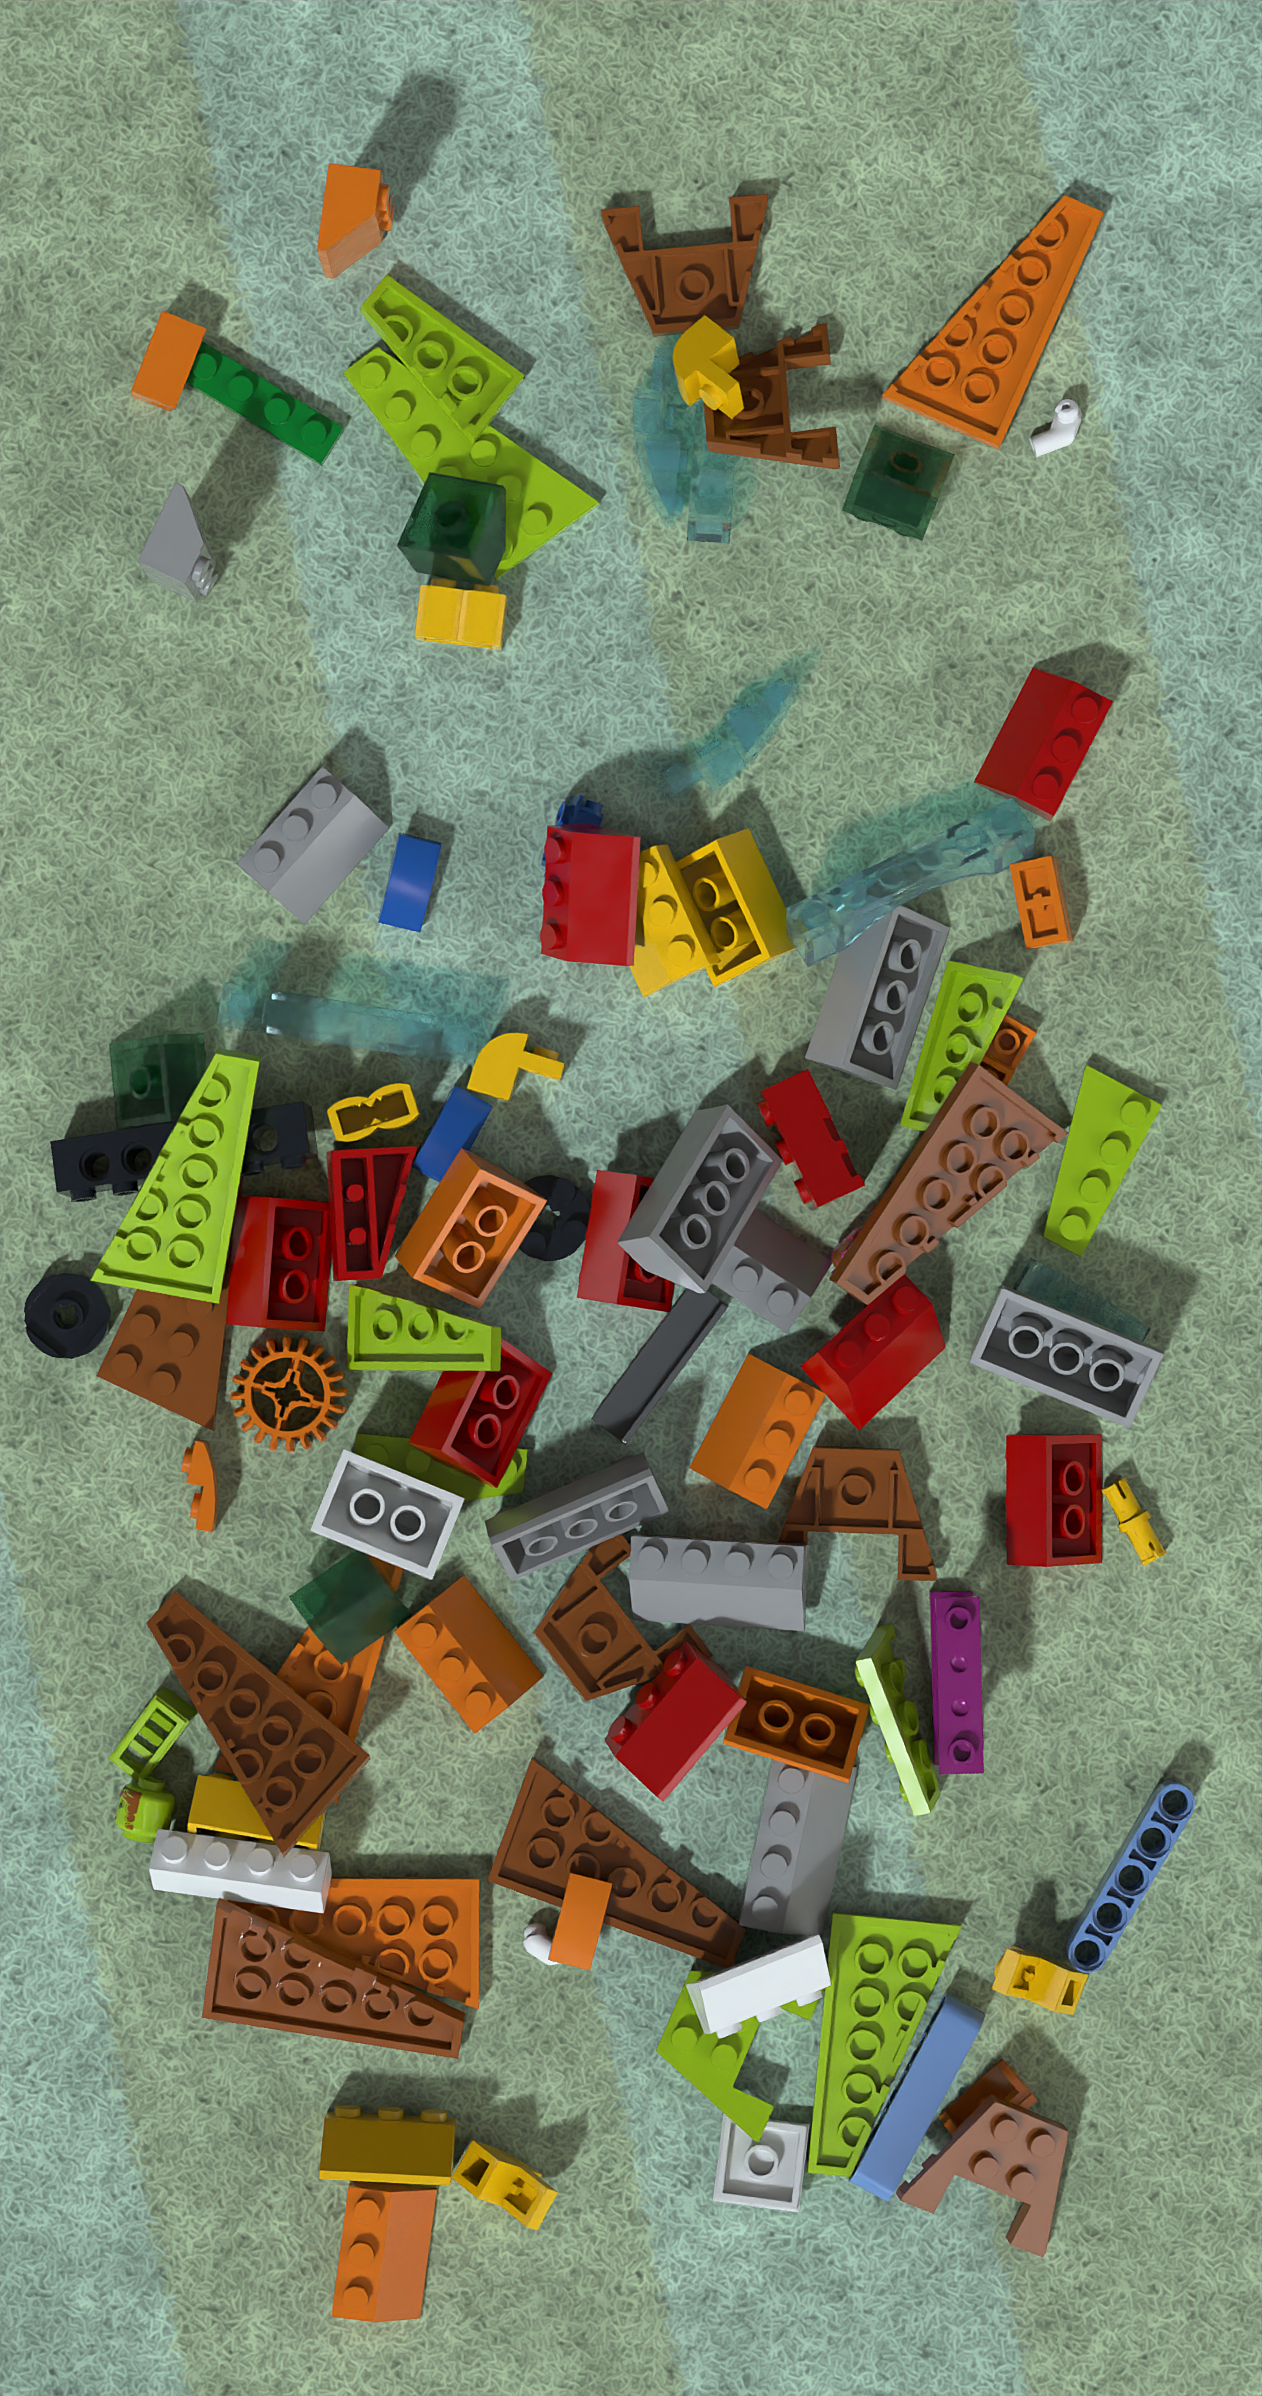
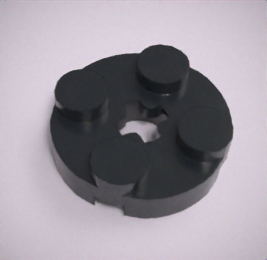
M553 1175L538 1176L524 1182L525 1185L547 1200L544 1206H549L552 1212L559 1211L561 1219L555 1221L556 1229L548 1231L545 1225L538 1226L535 1220L518 1248L527 1256L542 1261H557L575 1253L586 1240L585 1235L591 1210L584 1193L569 1180Z
M68 1273L54 1275L40 1281L29 1293L24 1307L26 1332L34 1346L46 1355L55 1358L74 1359L94 1351L103 1342L109 1331L112 1313L107 1297L99 1285L83 1275ZM71 1305H74L77 1308L75 1317L78 1319L75 1326L66 1324L64 1327H61L57 1323L61 1317L56 1312L60 1306L69 1308Z

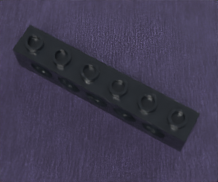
M302 1101L252 1109L241 1176L262 1174L265 1172L264 1166L281 1164V1169L302 1168L307 1166V1159L319 1158L313 1111L310 1105ZM177 1121L50 1141L56 1192L66 1197H71V1202L92 1201L97 1199V1192L112 1190L114 1196L138 1193V1186L143 1184ZM269 1130H276L278 1133L277 1145L270 1151H263L260 1146L262 1135ZM143 1150H149L152 1156L149 1167L143 1171H137L135 1168L137 1154ZM107 1156L110 1163L109 1170L104 1176L96 1178L93 1173V1165L98 1158Z

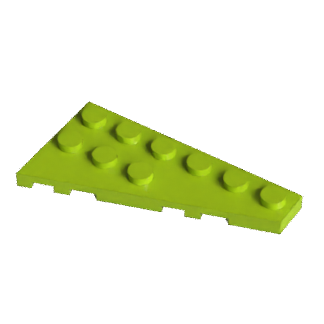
M376 347L343 372L346 379L495 580L505 575L599 505V502L490 425L472 445L409 369L379 347Z
M217 1048L90 1281L219 1304L261 1056Z
M832 1911L827 1958L831 1985L824 1989L807 2173L851 2177L880 2107L890 2090V2085L899 2065H901L926 2009L927 2001L935 1983L945 1966L951 1947L961 1930V1924Z

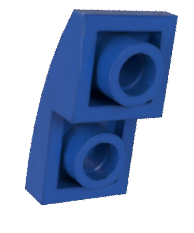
M399 832L378 923L421 932L438 863L441 842Z
M455 1085L449 1091L433 1126L427 1130L411 1167L440 1183L460 1149L463 1148L470 1151L493 1106Z

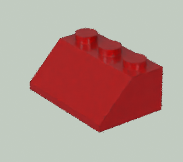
M1032 668L974 783L1051 821L1113 701L1075 681Z
M591 823L547 826V841L544 846L546 858L545 882L542 888L544 903L543 923L540 931L541 954L568 962L634 966L641 836Z
M597 1170L595 1185L592 1191L589 1223L585 1235L586 1241L582 1266L579 1273L577 1298L670 1313L675 1283L644 1270L617 1243L655 1178Z
M237 1196L226 1325L325 1332L331 1260L328 1202Z
M903 1274L871 1303L865 1304L800 1367L850 1422L860 1430L941 1353L946 1346L933 1304L906 1274Z
M501 1338L500 1371L442 1372L408 1443L436 1462L491 1487L498 1488L552 1373Z
M1102 1434L1006 1435L1005 1501L1007 1565L1053 1567L1102 1563Z
M686 1641L679 1650L673 1651L667 1657L662 1671L652 1683H647L640 1689L635 1703L626 1714L618 1717L611 1724L608 1735L604 1740L614 1757L657 1798L664 1802L747 1701L723 1667Z

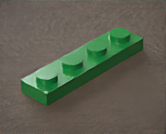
M201 342L186 384L320 466H323L344 432V428L205 342Z

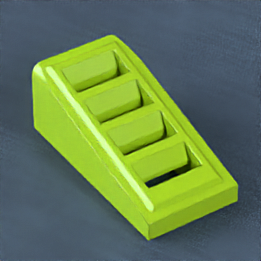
M163 1687L154 1696L108 1759L137 1782H139L140 1776L149 1777L198 1714L197 1710L170 1689ZM152 1719L169 1733L167 1738L147 1724L148 1721ZM141 1733L155 1744L158 1750L156 1752L151 1750L136 1738L137 1735ZM129 1746L149 1761L145 1767L125 1753ZM123 1753H125L131 1759L132 1762H130L128 1759L122 1756Z

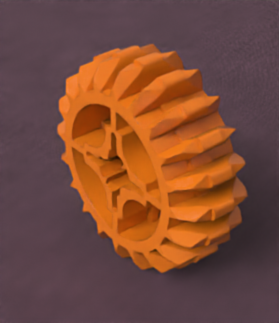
M284 1336L282 1341L283 1349L278 1350L273 1338L266 1340V1346L269 1354L264 1355L262 1350L256 1346L251 1349L252 1355L257 1359L255 1364L246 1359L240 1361L239 1365L249 1372L247 1377L233 1375L232 1381L236 1384L244 1385V1391L231 1392L230 1398L232 1400L244 1399L245 1404L244 1407L233 1410L234 1416H242L248 1413L251 1419L245 1422L241 1429L247 1432L256 1425L260 1430L255 1435L254 1442L258 1444L264 1440L267 1434L271 1435L270 1450H277L280 1439H286L287 1452H294L296 1438H300L304 1449H310L312 1441L309 1434L313 1432L317 1439L322 1442L327 1439L326 1433L320 1427L323 1423L333 1429L338 1427L339 1423L329 1416L331 1410L337 1413H344L346 1410L344 1405L334 1403L335 1396L342 1397L348 1394L346 1388L334 1389L333 1381H338L345 1377L344 1372L340 1371L330 1375L328 1368L333 1366L337 1359L331 1356L322 1363L318 1358L323 1353L324 1346L320 1344L314 1348L311 1354L306 1352L309 1345L308 1338H301L298 1349H292L291 1336ZM280 1358H292L290 1368H288L286 1376L281 1381L272 1382L258 1378L261 1371L271 1362ZM305 1362L312 1366L320 1376L324 1387V1397L311 1393L304 1388L302 1375ZM295 1372L293 1383L298 1386L295 1390H300V1396L309 1398L310 1401L303 1399L291 1401L289 1406L286 1407L283 1416L282 1413L285 1405L280 1401L282 1398H278V1392L269 1390L268 1387L275 1389L287 1387L289 1382L292 1381ZM254 1391L271 1397L275 1402L276 1411L273 1425L268 1423L259 1413L254 1400ZM298 1406L312 1407L320 1410L318 1416L309 1425L301 1429L286 1430L288 1420L293 1410Z

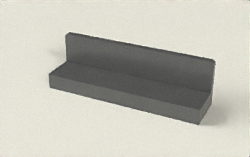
M687 1288L591 1419L626 1446L729 1306L709 1291L700 1294Z

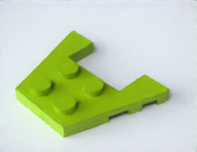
M690 1970L656 2048V2052L750 2138L759 2142L774 2105L735 2089L733 2085L760 2023L755 2015L740 2022L742 2030L719 2039L716 2032L704 2034L686 1984L711 1975L713 1972ZM795 1999L780 2006L781 2009L810 2021L819 1999L803 2006H798Z

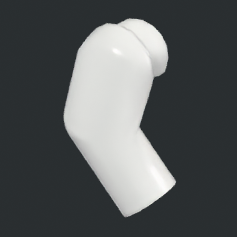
M1061 400L1055 407V415L1050 430L1029 437L1035 457L1073 443L1082 421L1081 410L1074 400Z
M540 1923L528 1925L524 1930V1937L526 1939L523 1941L526 1951L546 1965L561 1964L548 1960L553 1939L547 1936L546 1927Z

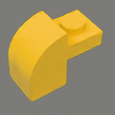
M704 315L681 335L673 350L672 358L679 392L689 406L702 398L709 408L713 410L720 409L732 419L744 409L739 382L729 375L740 364L735 339Z
M519 1032L506 1033L495 1037L481 1049L475 1060L467 1089L510 1102L519 1069L561 1081L565 1063L557 1061L559 1053L534 1046L533 1053L526 1052L529 1034Z
M1012 1945L1011 1949H1006L1005 1954L996 1964L994 1971L995 1981L991 1989L1006 1996L1027 1999L1053 2012L1074 2015L1089 1974L1036 1952Z
M475 2140L471 2141L452 2176L453 2180L477 2199L501 2206L524 2226L534 2230H538L558 2194V2191L541 2179L542 2174L531 2166L498 2148Z

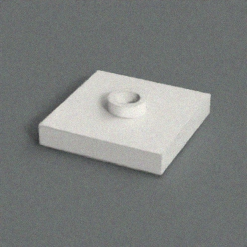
M723 2114L713 2201L799 2213L809 2124L769 2119L760 2141L757 2142Z

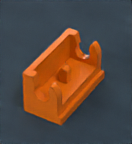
M162 311L131 389V397L170 412L172 409L176 410L207 328Z
M1051 855L1009 864L1026 949H1039L1049 945L1074 942L1057 857Z
M1002 2058L938 2117L952 2134L990 2094L1025 2109H1029L1037 2101V2098Z

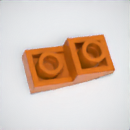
M1006 1013L980 1066L1007 1086L1037 1030Z
M198 1439L195 1440L194 1448L186 1447L182 1472L188 1473L187 1483L204 1486L202 1493L195 1492L192 1501L190 1518L197 1519L195 1529L213 1532L216 1530L219 1503L217 1472L208 1442Z
M573 1873L569 1874L548 1956L549 1961L590 1971L612 1883Z

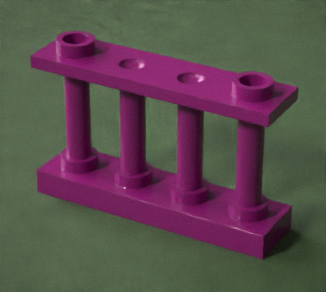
M973 1591L929 1592L933 1764L939 1765V1774L984 1773L980 1597H973Z

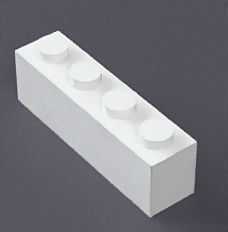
M157 1829L149 1866L154 1890L324 1913L332 1876L328 1852L292 1848L283 1857L277 1845Z

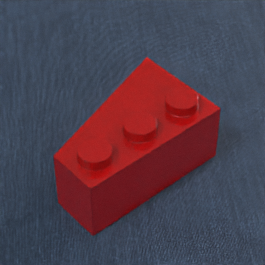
M808 1069L760 1092L763 1100L756 1103L766 1126L775 1124L782 1138L776 1141L775 1145L785 1166L793 1162L800 1178L793 1181L803 1204L812 1202L814 1209L865 1186L861 1175L857 1174L851 1162L848 1149L843 1139L840 1138L831 1119V1114Z
M418 1146L331 1150L326 1152L333 1281L382 1278L401 1202L405 1195L408 1176Z

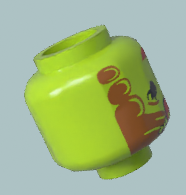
M140 1776L138 1783L126 1784L122 1788L115 1815V1823L123 1830V1837L137 1842L155 1843L157 1829H170L176 1798L170 1791L164 1789L165 1782L163 1780Z

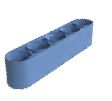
M1165 1780L1154 1789L1065 1943V1953L1072 1966L1078 1971L1093 1973L1105 1964L1190 1819L1195 1808V1798L1192 1792L1181 1782ZM1171 1790H1179L1184 1795L1182 1807L1175 1812L1165 1811L1162 1805L1165 1794ZM1155 1827L1160 1829L1162 1832L1161 1843L1153 1849L1143 1848L1140 1841L1142 1833L1148 1828ZM1128 1865L1139 1867L1140 1878L1136 1884L1123 1886L1119 1883L1118 1876L1123 1867ZM1105 1903H1114L1119 1909L1117 1918L1107 1924L1099 1922L1097 1920L1098 1908ZM1084 1940H1091L1097 1945L1095 1956L1088 1961H1081L1075 1957L1076 1946Z
M948 1993L940 2001V2004L943 2006L939 2014L934 2012L919 2041L923 2043L919 2052L914 2050L899 2079L902 2081L899 2090L894 2088L879 2117L882 2119L879 2128H873L860 2155L862 2160L859 2166H855L851 2177L848 2178L849 2182L885 2201H888L895 2192L985 2018L984 2012Z

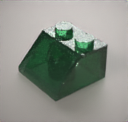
M874 424L842 511L854 515L859 520L873 522L892 529L899 535L923 541L955 454Z
M429 472L397 543V547L418 573L490 586L506 550L505 487L498 484Z
M203 1033L163 1034L109 1044L117 1129L137 1128L178 1121L207 1068Z
M356 1549L289 1596L313 1633L341 1665L413 1615L374 1558Z

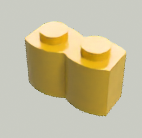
M437 578L431 579V585L420 586L414 635L417 640L502 650L508 598L504 594H499L500 587L489 584H474L473 590L456 589V581Z
M404 1083L383 1086L373 1092L368 1098L361 1096L345 1098L336 1102L327 1110L335 1139L343 1143H355L366 1140L377 1133L379 1129L396 1130L407 1127L421 1116L412 1086Z

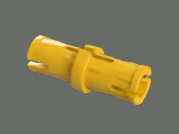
M1122 1477L1113 1482V1485H1107L1102 1488L1101 1491L1105 1494L1120 1522L1117 1525L1119 1531L1127 1534L1141 1560L1142 1566L1157 1560L1156 1557L1164 1556L1167 1552L1162 1547L1148 1521L1151 1518L1148 1510H1142L1127 1483L1128 1480L1126 1477Z

